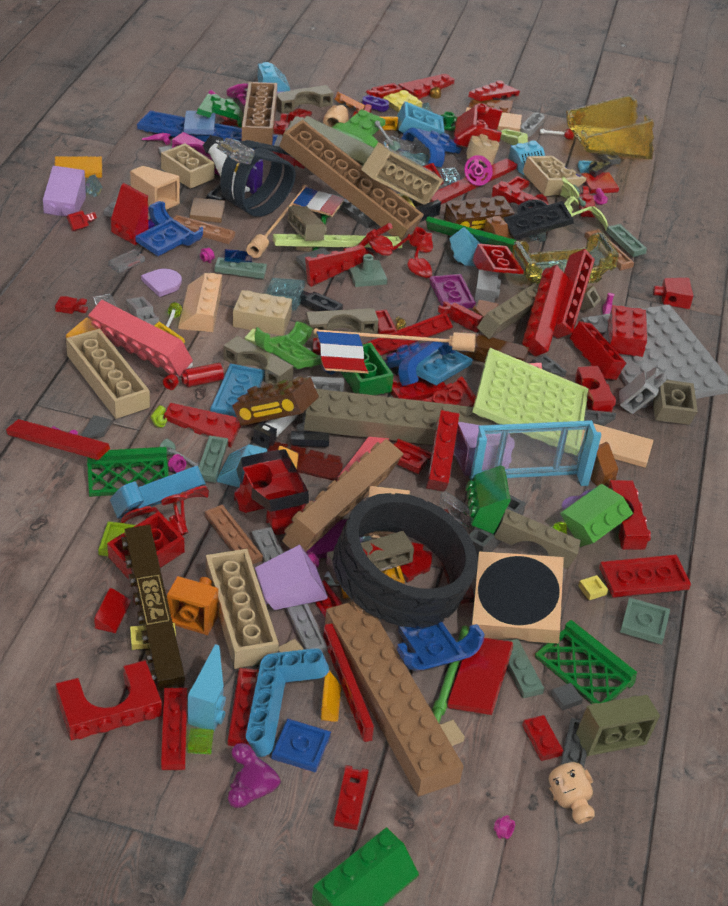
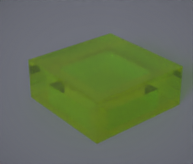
M190 728L188 753L211 755L214 730Z

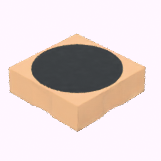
M479 551L472 625H479L485 634L484 638H514L530 642L559 644L564 557Z

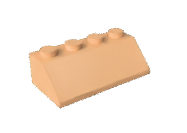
M204 273L188 285L178 329L214 331L222 292L221 274Z

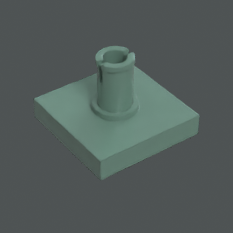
M365 254L363 256V263L348 269L355 287L387 284V277L379 260H374L371 254Z

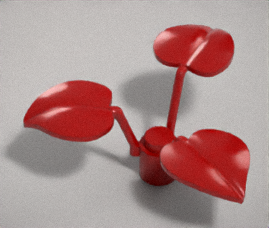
M416 227L412 234H408L396 246H393L389 238L382 235L376 240L369 242L374 251L384 256H390L392 250L397 249L408 240L412 246L417 247L414 258L408 260V268L418 276L425 278L432 276V268L428 261L423 258L418 259L419 251L429 253L433 249L432 233H426L423 228Z
M199 486L179 494L167 496L161 500L162 505L173 503L175 515L169 517V522L182 536L189 533L185 520L184 500L193 497L208 498L209 490L207 486ZM178 501H180L181 514H179L177 507ZM151 506L137 508L126 513L120 523H125L131 518L150 512L157 513L159 510Z

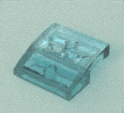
M272 278L266 294L292 299V310L296 311L301 302L300 295L305 288V280Z

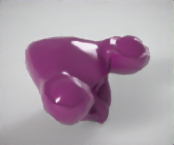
M241 743L236 744L232 748V757L237 763L242 764L243 768L237 772L233 783L230 785L232 790L229 791L227 798L230 806L243 808L252 801L273 792L281 784L279 775L267 763L258 758L249 745Z

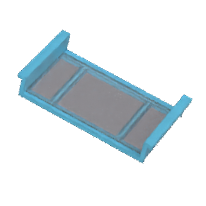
M592 421L478 426L479 432L471 475H469L470 480H473L475 474L502 465L505 466L507 478L577 474L581 486L589 485L602 435L601 432L596 431Z

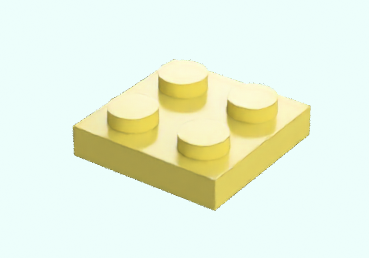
M405 90L383 97V99L389 101V107L398 113L405 101L422 107V102Z

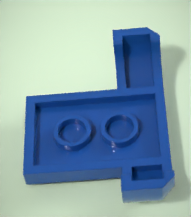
M409 128L401 138V140L413 142L416 137L430 151L428 163H434L436 167L443 166L445 151L460 154L462 149L449 138L448 134L443 132L439 134L433 130L429 132L423 129Z
M157 201L149 205V214L156 226L136 235L135 241L155 255L160 256L181 244L189 246L201 240L203 227H200L196 232L191 231L168 215L165 202Z
M428 341L420 344L415 342L410 346L405 344L398 347V351L387 355V359L384 362L388 368L399 367V379L402 386L418 381L416 374L417 365L437 349L442 356L456 352L446 342Z
M443 622L421 628L419 626H416V628L398 626V632L405 643L397 644V652L407 668L415 671L424 670L473 656L483 644L485 634L478 624L471 625L466 637L456 642Z

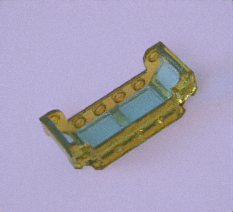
M604 232L590 235L586 247L528 253L529 244L526 241H514L512 251L513 256L523 269L525 277L539 285L542 272L546 268L558 264L559 268L564 272L569 255L586 249L595 259L588 283L599 282L603 279L601 276L606 271L615 269L619 253Z

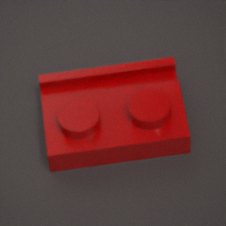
M399 438L396 444H393L403 453L397 465L417 474L424 468L427 461L431 459V452Z

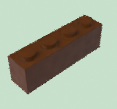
M464 329L461 331V333L476 334L474 352L457 351L473 360L485 363L489 348H492L523 362L527 361L529 347L493 337L489 339L485 335Z

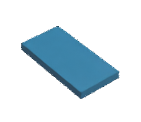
M437 349L417 365L416 374L432 384L438 385L469 367L473 359L455 351L456 353L442 356Z
M230 364L210 411L237 417L232 405L238 401V397L245 395L249 388L254 386L260 388L265 377V370Z

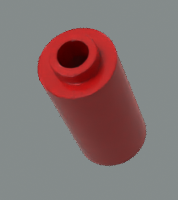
M220 362L185 369L183 374H181V381L187 387L224 379V372Z

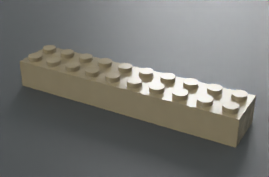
M316 389L319 398L306 409L304 430L367 438H389V440L397 441L399 438L410 443L433 445L437 419L441 410L459 413L458 422L475 425H494V421L478 416L472 412L473 407Z

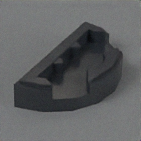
M598 160L591 162L588 169L590 175L597 177L611 167V162L606 160L604 162H597Z

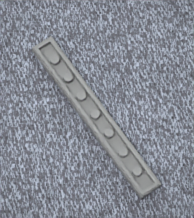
M272 527L252 531V538L257 549L263 555L264 563L283 553ZM308 604L285 608L304 650L317 648L323 653L327 652L328 646Z

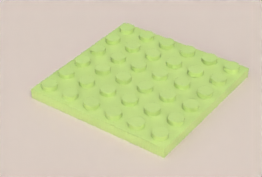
M489 348L472 412L502 425L584 421L588 388ZM583 429L568 430L564 446L565 452L578 454ZM561 430L521 433L546 442L550 446L557 447Z

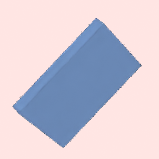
M186 111L185 133L214 134L215 113H212L211 117L208 118L196 114L197 111Z

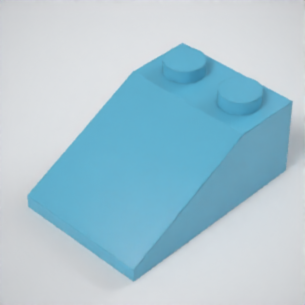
M406 101L403 103L397 114L398 130L404 134L409 128H418L429 132L433 130L439 134L444 133L443 116Z
M216 644L188 694V724L214 732L217 725H221L224 720L225 711H223V707L226 701V697L223 696L220 646Z

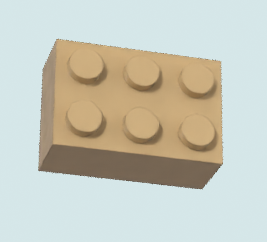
M186 143L161 152V169L167 173L178 175L180 182L190 189L214 179L215 163Z
M242 290L233 310V327L248 330L258 327L265 333L283 336L291 318L292 299Z

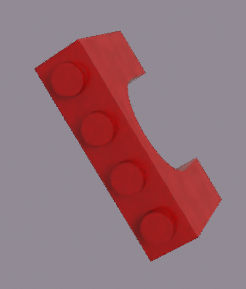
M146 660L123 666L124 682L129 696L124 702L114 707L103 708L91 704L83 693L79 678L55 683L57 700L71 741L162 716V701Z

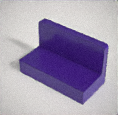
M262 159L254 165L246 182V186L250 188L252 195L257 191V188L262 186Z

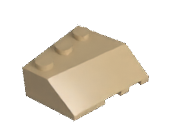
M527 156L523 173L545 196L561 194L562 185L564 184L562 177H565L571 184L577 187L586 181L585 177L577 176L576 171L573 169L565 168V164L554 156Z

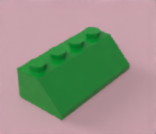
M502 465L475 474L473 480L468 481L465 489L467 491L466 499H468L471 525L494 534L511 501L505 466Z
M386 827L313 886L311 902L315 906H384L419 877V873L405 844Z

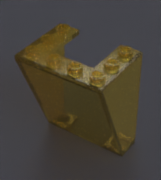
M631 94L566 111L567 125L586 152L653 159L654 134L652 128L654 127V122L646 114L644 115V122L636 123L638 119L636 112L638 103Z

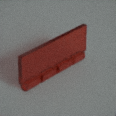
M275 441L274 446H269L267 452L279 450V446L288 449L289 445ZM291 446L290 450L298 453V473L337 482L343 468L342 457L328 454L327 459H325V453L310 450L306 454V448Z

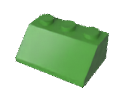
M603 484L598 485L560 512L574 538L581 540L580 547L596 542L633 514L624 497Z

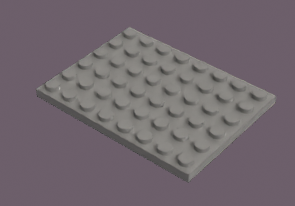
M671 305L644 308L647 318V344L643 357L619 354L626 362L619 375L625 386L642 372H648L656 367L659 369L658 376L664 373L668 376L667 380L694 383L696 399L728 393V376ZM610 314L581 318V322L592 323L608 341V320ZM653 399L650 400L647 404H645L642 408L652 407Z

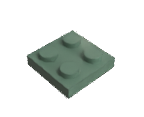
M629 597L620 632L662 645L670 609Z

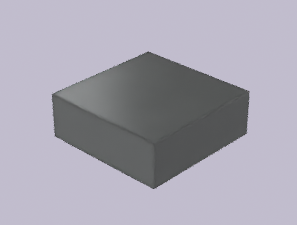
M572 683L554 688L551 692V695L562 711L580 705L583 700Z

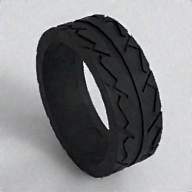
M377 494L366 498V501H361L353 508L334 548L332 559L334 572H336V577L342 589L364 611L394 625L413 628L419 626L421 628L434 626L445 621L444 618H449L456 611L477 572L478 556L468 532L457 520H454L452 515L441 507L409 494ZM376 531L395 533L404 531L406 536L422 543L439 558L448 573L450 584L445 587L426 589L408 586L390 578L370 561L364 553L359 537Z

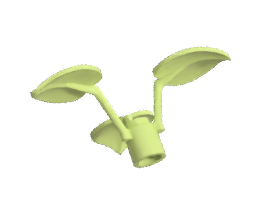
M562 177L564 184L562 185L560 196L567 198L564 204L570 214L574 216L590 210L595 218L603 224L605 231H607V220L595 206L572 213L573 208L570 204L574 202L577 206L579 205L576 199L579 198V193L573 184L565 177Z

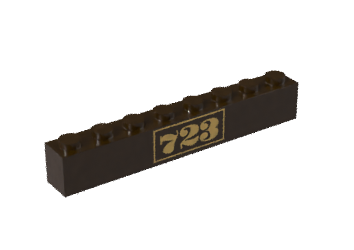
M149 524L125 528V537L121 538L122 549L127 550L128 553L125 556L126 567L131 568L132 574H129L130 586H135L136 590L133 593L135 606L139 605L140 609L137 612L139 625L143 624L144 631H141L143 644L148 646L145 654L147 664H152L153 670H150L154 683H156L157 691H163L164 688L184 687L185 674L151 526Z

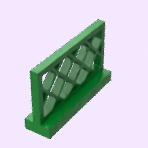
M166 447L114 449L106 452L99 460L87 457L89 497L113 496L119 489L113 486L118 480L126 485L139 479L146 485L156 481L158 478L162 479L169 476ZM154 465H163L159 472L152 467ZM142 466L144 469L137 473L132 468ZM122 467L124 470L117 474L112 469ZM102 468L104 470L99 475L92 472V469ZM147 471L155 475L150 480L143 477ZM127 472L135 476L130 481L123 478ZM107 473L115 477L109 483L102 479ZM98 481L105 486L102 489L93 490V486Z
M573 620L565 624V629L560 632L559 642L565 637L571 642L572 647H559L557 643H547L535 654L536 659L567 684L572 683L577 692L591 704L614 700L627 687L630 689L636 681V670ZM547 652H557V660L547 659L544 655ZM560 652H572V660H560ZM575 652H584L588 656V660H575ZM560 665H573V673H564L560 669ZM576 665H588L589 673H576ZM592 666H601L604 668V673H592ZM577 679H589L590 686H580L577 683ZM592 679H605V687H593ZM608 679H617L622 684L619 687H609ZM593 692H606V698L600 702L594 697Z

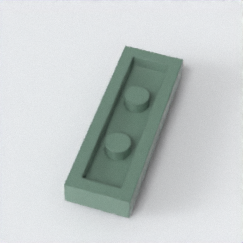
M621 224L607 227L606 232L632 257L646 254L647 248Z
M220 257L217 258L215 264V272L256 279H264L267 270V264Z
M209 436L199 465L204 481L216 483L228 446V438Z
M519 639L510 640L513 642L514 647L507 669L522 698L543 694L544 687Z

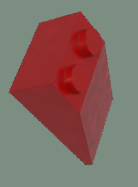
M123 183L121 184L111 217V232L136 245L138 244L135 241L136 235L149 229L148 195Z
M477 244L472 260L477 269L502 273H524L507 246Z

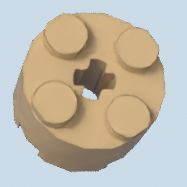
M483 134L472 136L466 151L467 158L481 155L487 158L491 165H493L499 148V142L491 141L488 139V136Z

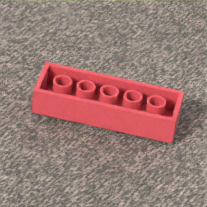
M101 300L88 315L93 327L96 329L100 328L115 346H122L130 354H137L140 359L150 361L157 368H164L169 374H175L180 377L183 374V370L187 369L193 361L181 339L104 300Z

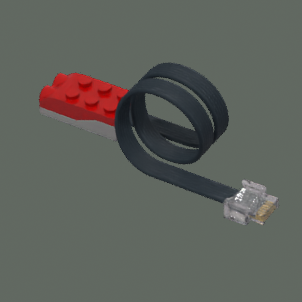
M278 135L274 145L251 140L239 142L230 138H225V141L219 140L217 149L227 155L220 178L222 194L227 201L251 216L262 217L275 211L286 200L293 188L296 177L294 167L306 168L279 146L283 137L281 135ZM260 159L271 161L269 174L262 186L253 195L245 199L246 182L254 165ZM238 162H240V165H239V167H238V169H237V172H236V175H235V179H234L233 195H232V178H233V174H234L236 165H237ZM283 165H284V175H283V179H282V181H281V183H280L278 189L276 190V192H275V193L273 194V196H272L267 202H265L263 205H261V206H259V207H257V208H253V207L259 205L260 203H262V202H263L265 199H267V198L269 197V195L273 192V190L275 189V187L277 186V184H278V182H279V180H280V177H281V174H282Z

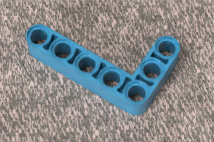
M194 466L138 487L137 482L128 483L117 490L110 499V503L117 518L120 519L131 510L158 505L167 496L179 494L199 486H205L206 483L199 467Z
M313 648L271 653L261 660L246 732V739L258 757L267 756L273 750L285 682L319 679L328 674L329 665L320 649Z

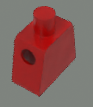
M665 278L662 286L653 287V295L662 296L664 305L690 309L694 295L689 278Z

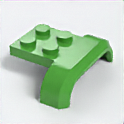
M361 109L346 123H336L332 128L375 148L378 141L372 135L379 128L374 123L379 121L381 127H383L386 119Z
M297 321L289 334L270 337V334L256 327V345L293 365V368L302 369L322 364L319 355L303 346L313 328L305 323Z

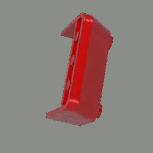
M483 103L473 106L457 117L454 143L468 147L471 137L480 136V134L488 136V139L491 141L499 142L502 132L497 131L503 110L488 107Z

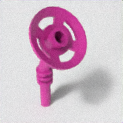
M238 84L230 87L226 91L227 96L238 98L245 106V98L247 96V90L245 89H248V84Z
M475 155L466 161L464 174L471 184L481 186L489 182L492 177V165L487 158ZM479 160L485 163L486 168L479 164ZM487 173V177L483 181H481V179ZM468 174H471V176L476 179V182L473 181Z

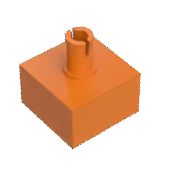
M177 576L167 594L172 622L175 623V626L208 636L218 618V588L213 587L212 581L207 577H201L199 582Z

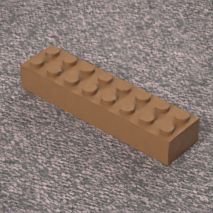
M249 82L242 123V141L251 140L272 145L278 83Z
M387 439L381 444L377 442L370 450V453L367 451L360 458V462L355 461L352 464L349 472L345 470L340 475L338 482L334 480L328 486L326 492L323 490L319 493L315 502L311 500L305 506L303 513L299 511L292 518L293 522L284 531L286 535L282 541L290 549L301 545L304 551L307 552L369 495L370 486H379L390 475L403 456V453Z

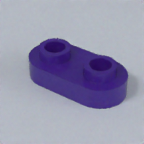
M370 95L362 98V104L372 105V109H376L379 112H385L389 109V101Z

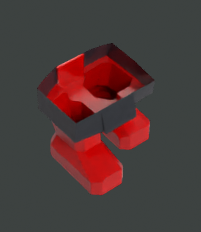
M286 449L241 457L236 469L240 480V487L234 492V501L237 500L239 511L247 513L266 508V523L270 524L274 534H286L284 531L293 522L292 518L299 511L303 513L305 506L310 502L308 489Z

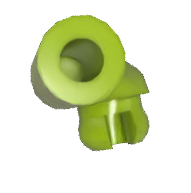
M161 405L155 409L150 417L154 425L159 428L164 427L167 423V418H163L166 409Z

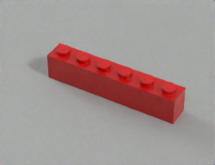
M586 249L571 254L568 258L564 273L569 278L553 333L557 339L572 334L595 261Z
M557 265L546 268L542 272L522 345L529 347V352L534 357L549 351L569 277Z

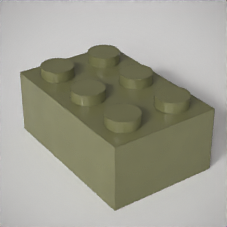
M648 695L631 696L630 698L620 700L614 699L599 704L593 703L587 706L576 734L580 739L582 748H585L587 756L642 746L648 743L660 715Z

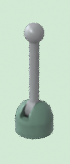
M375 121V126L380 129L389 142L388 148L394 151L398 150L401 147L397 141H391L381 127L380 122Z
M165 439L161 443L160 447L167 448V456L180 454L193 467H199L200 463H195L177 452L176 446L171 440Z

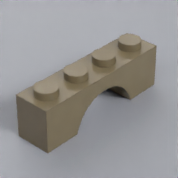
M327 85L277 93L276 108L281 114L294 111L296 106L302 104H312L318 107L332 106L333 92Z
M374 308L306 312V325L313 328L309 339L318 338V335H315L313 332L315 328L329 331L337 328H348L357 333L377 334L379 320Z
M236 336L224 345L223 360L241 366L253 365L265 370V383H272L274 385L282 380H293V365L249 341Z
M506 509L494 534L496 539L510 545L521 541L535 542L544 547L549 556L564 557L563 567L566 569L570 567L576 558L581 541L509 509Z

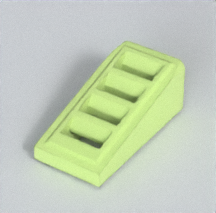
M509 129L500 131L502 132L500 139L510 145L528 142L526 133Z

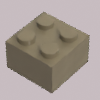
M666 380L658 388L659 392L653 398L655 420L690 425L698 413L694 383Z

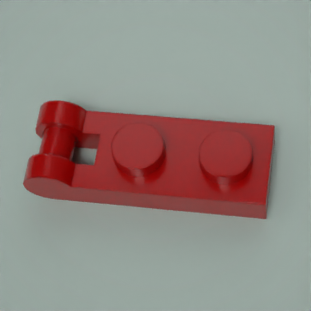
M345 766L333 826L358 830L369 769L362 768V770L353 769V766ZM351 778L360 780L359 783L350 782Z

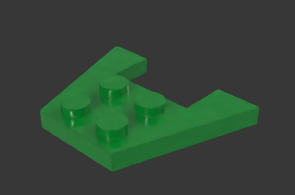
M207 94L196 114L208 118L211 117L212 113L237 120L238 126L242 128L244 113L236 102L229 98H221L217 94Z

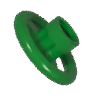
M450 111L440 115L443 116L444 130H455V126L451 125L456 123L457 116Z

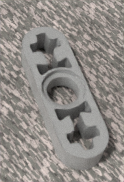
M533 113L521 125L520 132L526 133L527 137L532 136L543 124L545 116L542 113Z

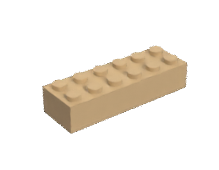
M379 142L361 169L371 178L422 204L430 202L443 182V179L432 171Z
M100 328L66 338L67 356L115 419L150 408V390Z
M248 549L206 555L205 573L207 578L212 581V586L218 588V616L233 667L237 669L260 665L261 660L266 655L278 653L279 643Z

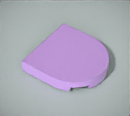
M158 269L141 275V280L158 297L177 291L182 283L181 275L171 269Z

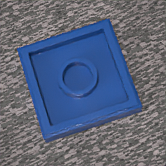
M287 718L271 759L316 773L331 737V731Z

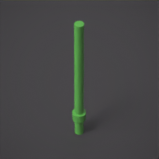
M462 626L457 642L466 637L469 632L468 626ZM460 660L449 664L438 700L433 704L432 712L438 723L441 716L446 712V701Z

